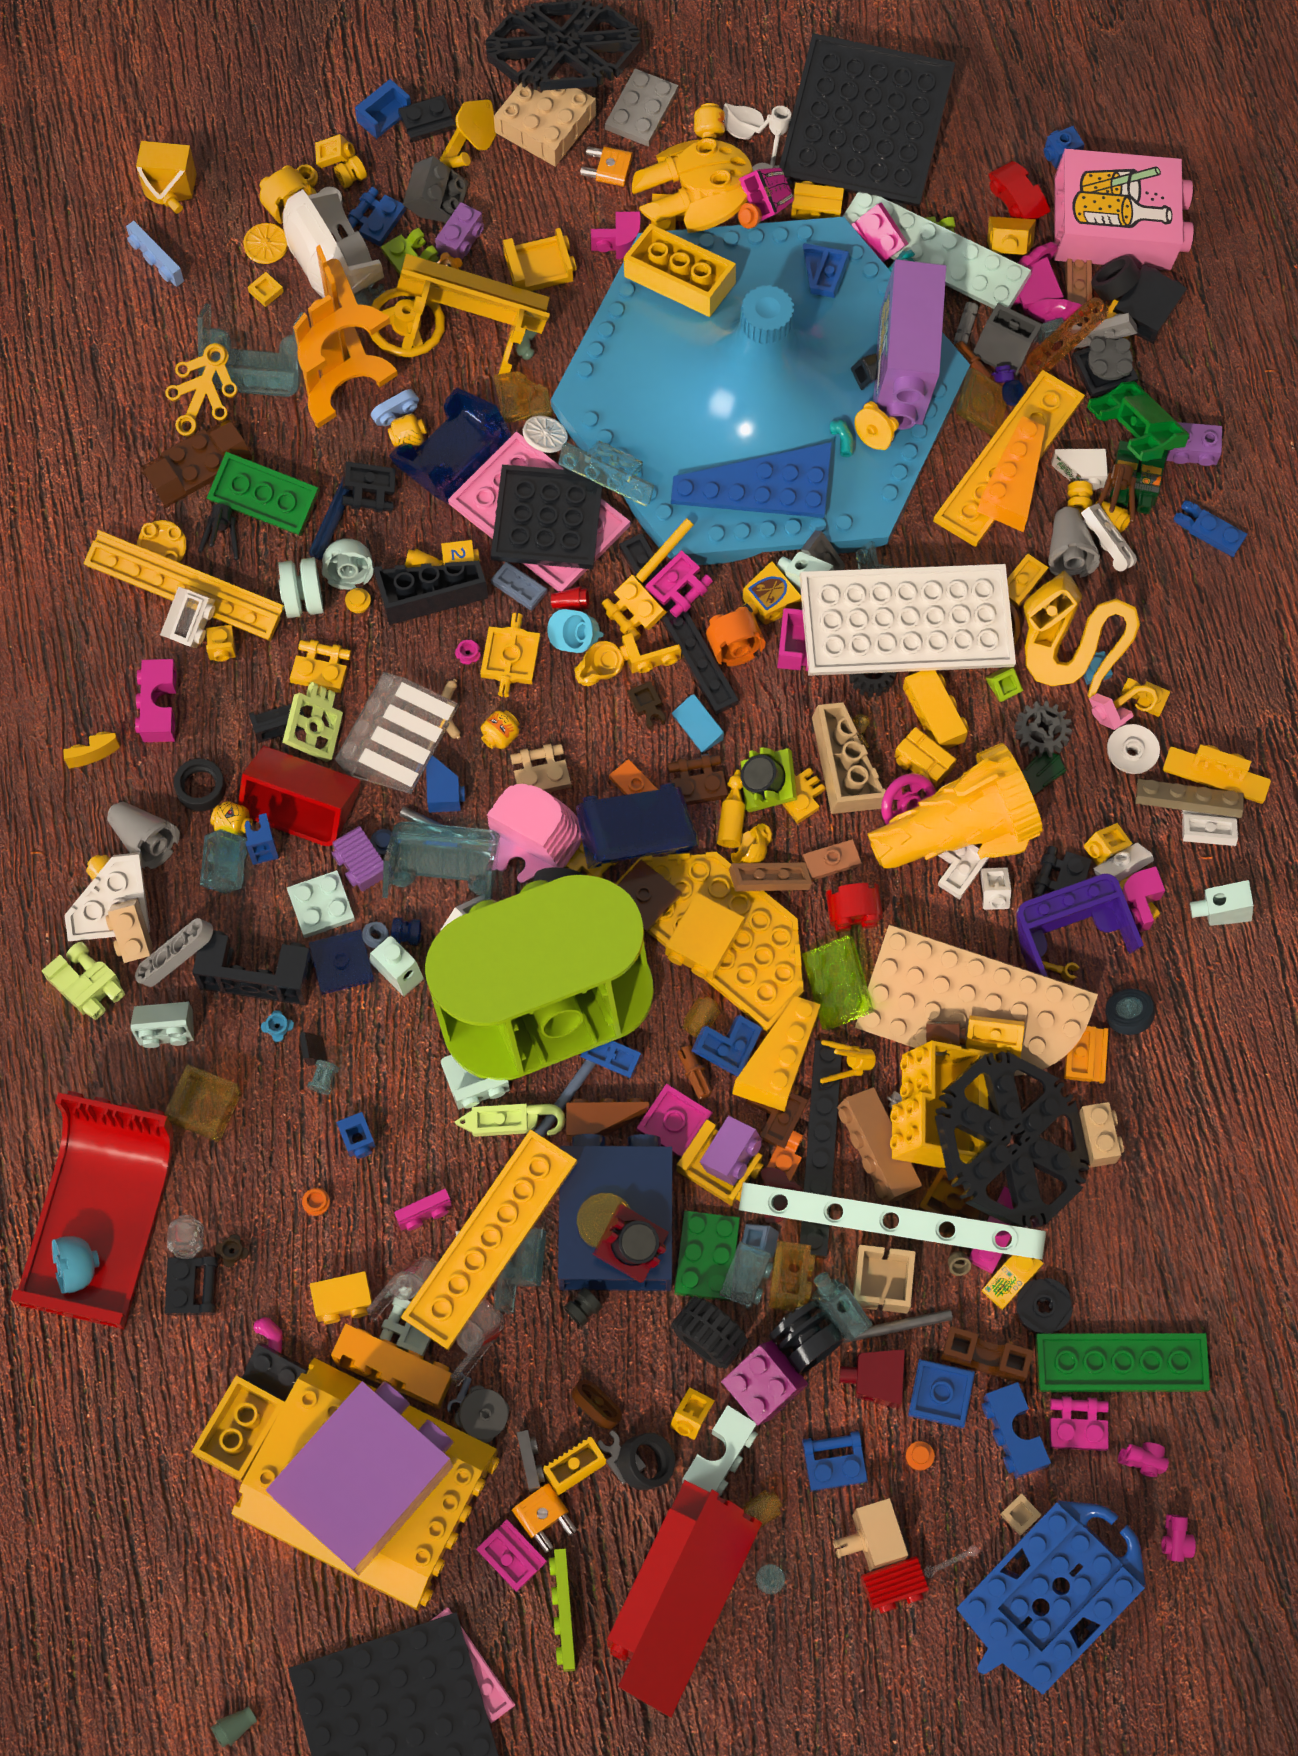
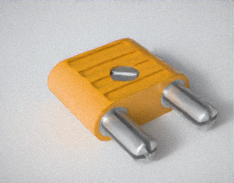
M588 146L586 154L600 157L597 169L582 167L580 174L596 178L598 182L625 187L633 152L605 146L603 149Z
M549 1483L512 1509V1512L531 1539L535 1538L544 1552H549V1550L539 1537V1534L551 1550L553 1545L543 1531L557 1521L561 1523L568 1535L573 1533L562 1518L565 1519L574 1533L577 1531L567 1516L568 1509Z

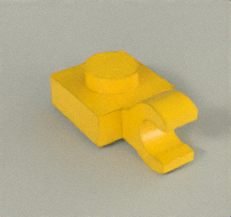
M1128 678L1121 693L1124 694L1140 684ZM1146 681L1145 685L1155 688L1159 697L1154 709L1148 711V713L1159 717L1170 691ZM1140 692L1132 697L1137 700L1136 704L1142 708H1147L1153 701L1152 695L1147 692Z

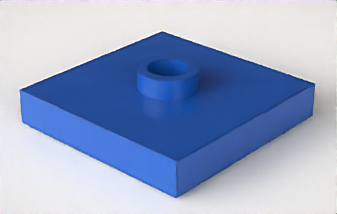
M919 1359L908 1416L964 1429L975 1371Z

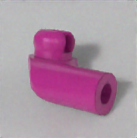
M263 1317L256 1320L253 1326L254 1331L268 1339V1346L282 1354V1330L270 1318Z

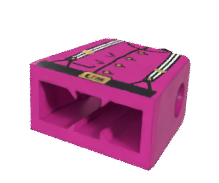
M781 168L758 169L739 178L741 186L747 194L748 203L756 205L761 210V221L779 213L794 200L791 193L793 183L789 178H785Z

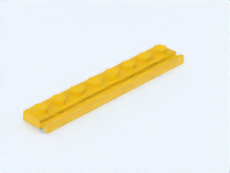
M100 530L97 531V537L95 541L93 540L83 563L87 567L171 601L175 597L178 586L215 600V611L212 618L268 641H271L280 621L281 613L285 609V606ZM189 598L186 607L196 611L199 601Z

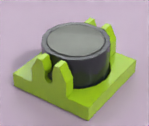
M764 747L760 748V753L753 750L749 751L750 759L741 761V781L746 805L745 810L750 813L797 800L792 751L786 748L774 752L772 749Z

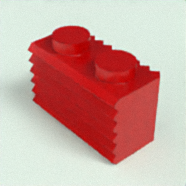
M917 1556L863 1574L860 1577L872 1611L879 1609L880 1614L897 1609L895 1603L904 1600L907 1601L908 1605L924 1599L923 1594L929 1590Z

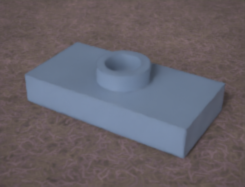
M505 562L491 579L492 585L531 611L547 594V588L509 562Z

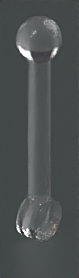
M971 1545L967 1551L934 1567L926 1566L923 1573L925 1577L932 1578L935 1572L969 1556H977L979 1548Z

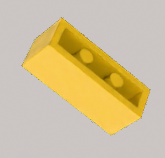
M936 670L919 671L905 677L903 690L927 736L945 750L964 743L969 727L965 718L959 716L954 697L948 695L942 674H937Z

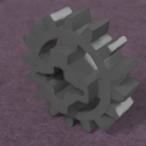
M1036 701L1034 702L1033 709L1026 705L1024 713L1020 712L1018 714V721L1014 726V729L1018 730L1015 739H1022L1020 743L1021 748L1029 747L1028 754L1037 751L1038 757L1041 758L1043 752H1046L1049 757H1052L1054 750L1061 753L1063 746L1068 745L1070 740L1068 737L1072 734V729L1068 728L1070 727L1071 719L1064 720L1067 712L1064 710L1059 713L1057 711V704L1051 708L1048 701H1045L1043 706H1040ZM1033 718V723H1029V726H1026V723ZM1060 732V736L1053 741V737Z

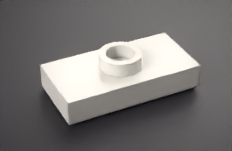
M1135 843L1095 867L1094 872L1096 876L1111 874L1118 881H1121L1153 862V855L1139 843Z

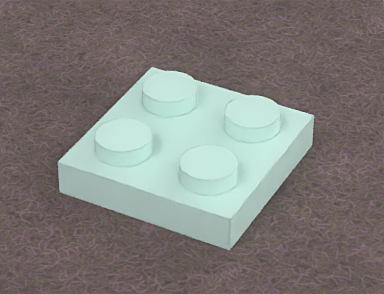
M337 870L287 887L304 938L355 921Z

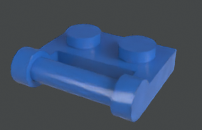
M852 1431L850 1435L813 1441L811 1438L802 1439L810 1492L868 1482L859 1431ZM852 1446L853 1454L820 1460L814 1459L813 1452Z

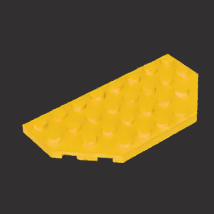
M706 852V854L690 855V853L668 854V856L664 857L641 856L615 884L618 885L642 859L682 892V896L648 931L662 945L666 946L696 893L745 917L742 930L713 980L708 977L703 979L768 1033L794 996L801 997L804 992L798 919L765 891H735L729 873L731 863L717 852Z

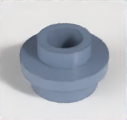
M371 922L362 931L364 943L371 948H377L389 937L386 926L380 922ZM371 933H376L379 939H374Z

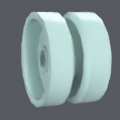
M315 557L301 559V576H297L296 566L292 561L278 562L279 588L287 618L301 617L303 613L301 600H305L307 612L310 615L324 613Z

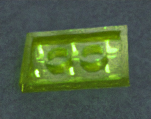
M844 936L802 954L814 1001L821 1004L818 1015L823 1030L828 1031L874 1012L853 936Z

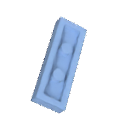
M135 221L126 226L129 235L127 240L135 250L139 248L143 252L145 260L151 266L155 265L158 268L160 275L165 281L168 282L170 280L176 287L183 283L184 279L181 268Z

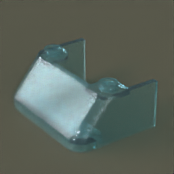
M211 304L204 305L197 317L198 357L203 356L204 350L208 345L213 343L221 344L228 351L229 359L225 366L231 381L238 387V393L289 397L296 393L300 384L302 369L298 361V347L294 328L293 335L282 339L279 353L231 349V339L228 333L222 329L211 328ZM304 312L299 313L294 325L300 319ZM215 352L212 355V360L218 361L221 354ZM205 367L198 369V377L202 376ZM215 371L212 379L216 391H222V381L217 371ZM227 386L226 391L234 392V386Z
M417 822L397 823L393 828L383 860L382 898H388L392 884L398 887H406L415 881L416 876L468 881V888L478 895H485V900H492L496 880L500 835L493 830Z

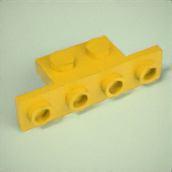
M1200 744L1196 754L1170 747L1163 766L1164 772L1218 790L1244 793L1243 798L1260 804L1264 803L1271 782L1268 778L1248 772L1251 761L1246 760L1242 755L1228 754L1212 745L1204 746Z

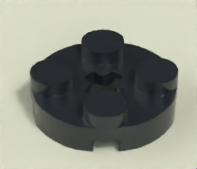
M1051 1278L1029 1281L1018 1293L1015 1314L1019 1318L1020 1323L1034 1334H1053L1059 1332L1066 1326L1072 1316V1302L1069 1291L1060 1282ZM1045 1300L1049 1301L1048 1307L1051 1309V1312H1039L1037 1301L1042 1303Z

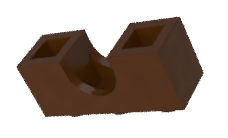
M953 1326L950 1327L947 1332L941 1360L1023 1384L1026 1380L1033 1350L1009 1343L1005 1345L989 1343L978 1338L979 1334Z

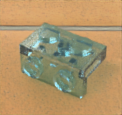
M739 1242L720 1291V1296L743 1304L745 1309L751 1310L753 1303L758 1305L764 1289L759 1288L762 1278H769L774 1263L769 1262L771 1253Z

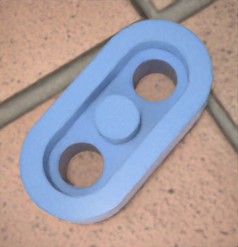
M412 389L402 391L376 406L371 412V417L377 426H389L394 419L415 411L419 398Z

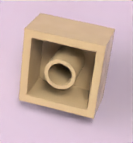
M890 1498L857 1508L852 1515L857 1533L833 1540L834 1549L847 1546L837 1549L836 1555L838 1558L863 1551L870 1572L904 1561L908 1556Z

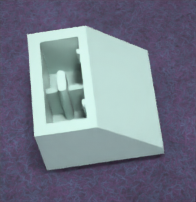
M189 1002L134 1006L131 1031L138 1044L143 1045L145 1048H156L163 1043H170L174 1046L185 1045L187 1041H194L193 1009Z

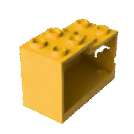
M930 1041L902 1054L900 1063L902 1070L900 1095L902 1101L892 1105L890 1115L892 1121V1137L890 1140L892 1159L946 1169L935 1116L938 1114L935 1111L937 1108L942 1106L947 1108L945 1102L939 1100V1096L945 1094L942 1091L980 1056L988 1054V1052L971 1048L962 1049L961 1046ZM947 1050V1053L949 1054L937 1056L935 1055V1052H944ZM980 1074L965 1088L964 1093L969 1101L988 1110L986 1082L984 1074ZM955 1127L954 1134L959 1157L962 1162L967 1163L987 1143Z

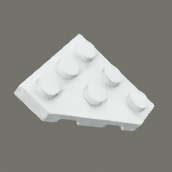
M140 853L113 855L65 914L68 941L115 937L114 930L110 931L106 923V915H109L108 911L111 905L135 898L139 900L148 932H150Z

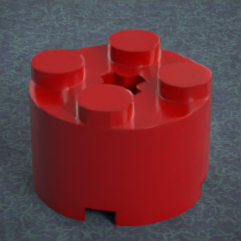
M855 883L839 886V892L832 894V889L826 891L830 925L835 927L836 932L849 931L851 926L861 924L863 929L874 928L878 926V921L883 918L878 884L874 883L873 888H869V883Z

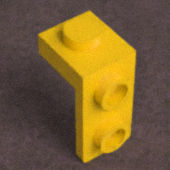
M633 634L622 636V646L619 649L624 656V661L628 662L632 674L636 672L646 673L652 670L653 667L660 665L669 666L681 659V647L679 644L640 656Z

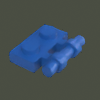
M371 187L367 193L362 194L356 209L350 211L348 221L353 229L356 225L361 227L359 233L362 238L381 247L405 213L406 207L403 203L387 195H384L380 202L375 200L379 192L374 187ZM369 208L373 210V212L367 218L363 215Z

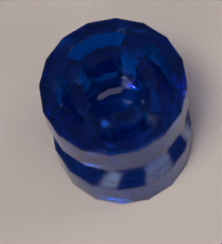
M394 917L391 936L399 944L408 941L410 945L419 946L421 919H412L408 922L403 918Z

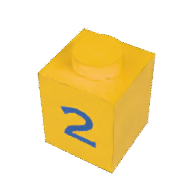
M472 540L441 543L444 565L448 562H480L478 549H473Z

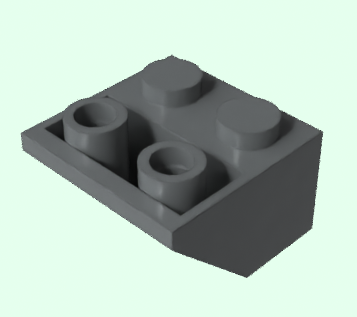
M431 156L414 164L403 205L420 218L447 223L460 202L463 203L469 182L436 157Z
M998 303L987 320L973 353L981 358L980 361L994 368L1010 365L1011 370H1016L1014 373L1016 378L1039 340L1042 324Z

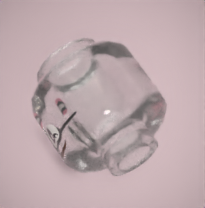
M181 1215L178 1219L170 1222L168 1226L167 1247L178 1258L189 1259L195 1257L204 1246V1226L191 1215Z

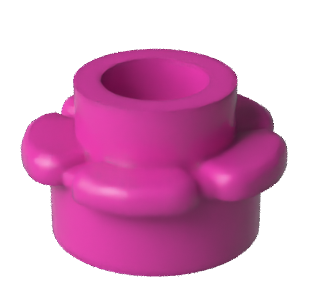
M463 640L455 650L456 658L460 659V662L465 665L477 662L481 656L479 652L480 647L472 640Z

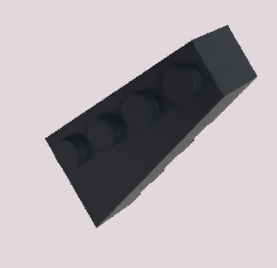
M479 561L448 562L444 566H432L429 563L421 564V567L406 568L405 565H396L393 569H383L382 566L373 567L376 584L389 625L488 599L486 581Z

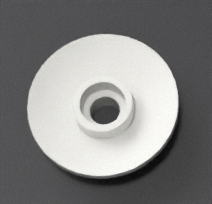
M1129 724L1119 727L1111 734L1107 743V753L1112 764L1119 770L1129 774H1140L1150 770L1156 764L1160 754V746L1156 736L1149 729L1140 725ZM1134 750L1136 755L1132 756L1127 751Z

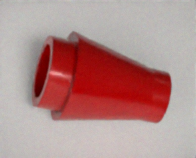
M579 586L558 593H551V606L553 609H569L583 612V609H589L590 599L587 588L582 589Z

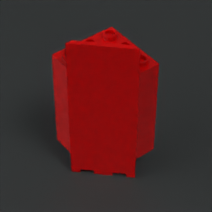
M684 1480L672 1507L669 1509L607 1638V1647L611 1649L610 1654L624 1662H626L627 1658L631 1659L618 1687L671 1718L762 1525L761 1521L745 1514L743 1509L731 1501L719 1497V1493L711 1489V1492H708Z

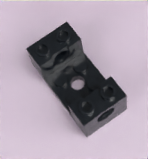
M213 930L209 942L197 951L192 973L200 990L305 1006L307 1004L314 962L309 948H306L304 944L292 942L290 945L282 944L276 975L265 969H257L254 972L247 971L242 966L233 965L235 951L230 947L229 936H226L221 931Z

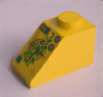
M1012 1255L982 1289V1292L1003 1310L1020 1292L1022 1287L1036 1275L1044 1263L1039 1259Z

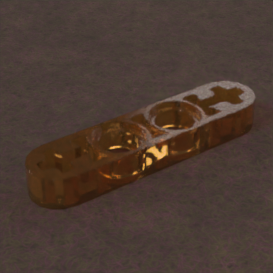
M1091 298L1029 354L1026 360L1028 369L1035 375H1039L1042 370L1048 372L1106 319L1108 315L1107 305L1099 298ZM1095 308L1099 310L1096 314L1093 312ZM1085 316L1089 319L1088 322L1084 320ZM1082 323L1080 331L1071 333V329L1075 324ZM1062 340V347L1059 350L1053 351L1054 343ZM1038 360L1042 362L1039 366L1036 364Z

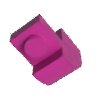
M615 212L616 229H591V251H616V259L624 258L638 233H640V212Z
M1156 866L1131 875L1122 889L1139 932L1149 930L1154 922L1148 903L1161 900L1165 892Z

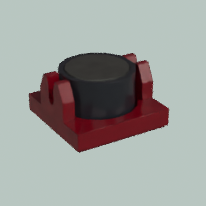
M619 1204L593 1255L642 1283L650 1268H655L661 1260L658 1256L666 1251V1246L663 1243L669 1232L626 1206Z

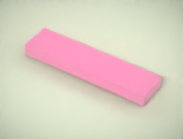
M447 1608L432 1620L450 1615L452 1612ZM462 1628L489 1721L493 1723L516 1705Z

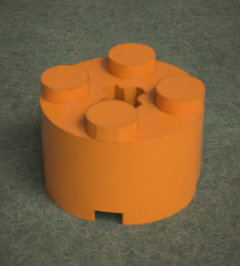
M740 607L734 612L725 615H715L709 620L710 626L706 631V636L720 665H722V662H726L727 666L744 664L755 658L753 653L758 649L762 652L765 648L766 642L755 616L749 612L747 607Z

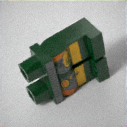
M1120 440L1115 454L1114 465L1126 464L1134 469L1132 476L1136 478L1135 502L1138 503L1136 511L1149 514L1152 506H1155L1159 495L1168 450H1164L1161 459L1141 461L1138 472L1139 459L1127 448L1129 442ZM1111 485V491H1110V498H1112L1113 491H1114V488L1112 487V485ZM1127 486V489L1119 491L1116 506L1124 509L1127 508L1129 486Z

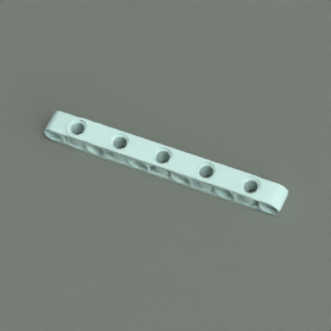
M744 1182L739 1203V1210L1041 1260L1043 1259L1047 1232ZM778 1195H784L788 1200L787 1207L782 1211L776 1210L773 1205L774 1198ZM833 1204H840L843 1208V1215L838 1220H833L828 1214L829 1207ZM888 1213H895L899 1217V1224L894 1229H889L884 1225V1217ZM944 1222H951L955 1226V1234L950 1238L942 1237L939 1232L940 1225ZM1007 1231L1011 1234L1012 1241L1009 1246L1000 1247L997 1245L995 1237L998 1232Z

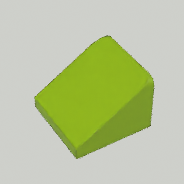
M1004 667L985 677L999 702L1023 691L1014 667Z

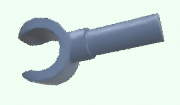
M465 1377L456 1399L449 1402L447 1407L449 1413L454 1403L458 1402L461 1405V1402L466 1397L471 1378Z

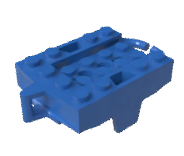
M1059 1499L959 1604L956 1609L988 1648L977 1667L979 1673L986 1674L1003 1663L1037 1691L1044 1694L1145 1589L1146 1582L1141 1546L1133 1530L1126 1525L1119 1532L1127 1543L1126 1554L1119 1557L1087 1526L1088 1521L1094 1517L1103 1518L1112 1525L1119 1517L1115 1512L1098 1504L1061 1501ZM1024 1553L1030 1563V1566L1021 1575L1004 1568L1013 1557L1018 1560ZM1080 1563L1083 1568L1075 1575V1572L1072 1570ZM1063 1577L1067 1579L1070 1589L1067 1592L1058 1591L1054 1585L1056 1578ZM1042 1598L1049 1603L1050 1609L1047 1613H1040L1035 1609L1034 1601L1036 1599ZM1029 1616L1032 1621L1025 1628V1624L1022 1622ZM1084 1617L1092 1622L1086 1627L1090 1633L1080 1643L1073 1627Z

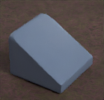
M746 1224L740 1251L773 1258L779 1232L767 1225Z

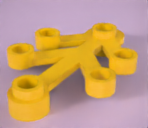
M210 344L205 348L203 356L189 362H179L175 367L176 374L181 378H187L193 370L205 367L202 376L177 386L171 385L167 387L165 392L166 397L175 402L180 400L182 395L196 390L186 415L180 416L176 421V429L183 436H192L196 432L197 423L195 420L206 394L213 408V417L218 421H224L228 417V410L222 405L212 381L215 371H217L222 381V392L226 397L233 398L238 393V387L231 381L225 366L229 359L228 351L221 344ZM215 352L221 354L218 361L212 360V355ZM187 366V373L180 374V367ZM229 385L234 386L232 394L226 393V387ZM177 389L178 395L174 398L170 397V391ZM218 409H224L225 413L222 417L216 416ZM186 422H190L192 425L189 431L183 429V425Z

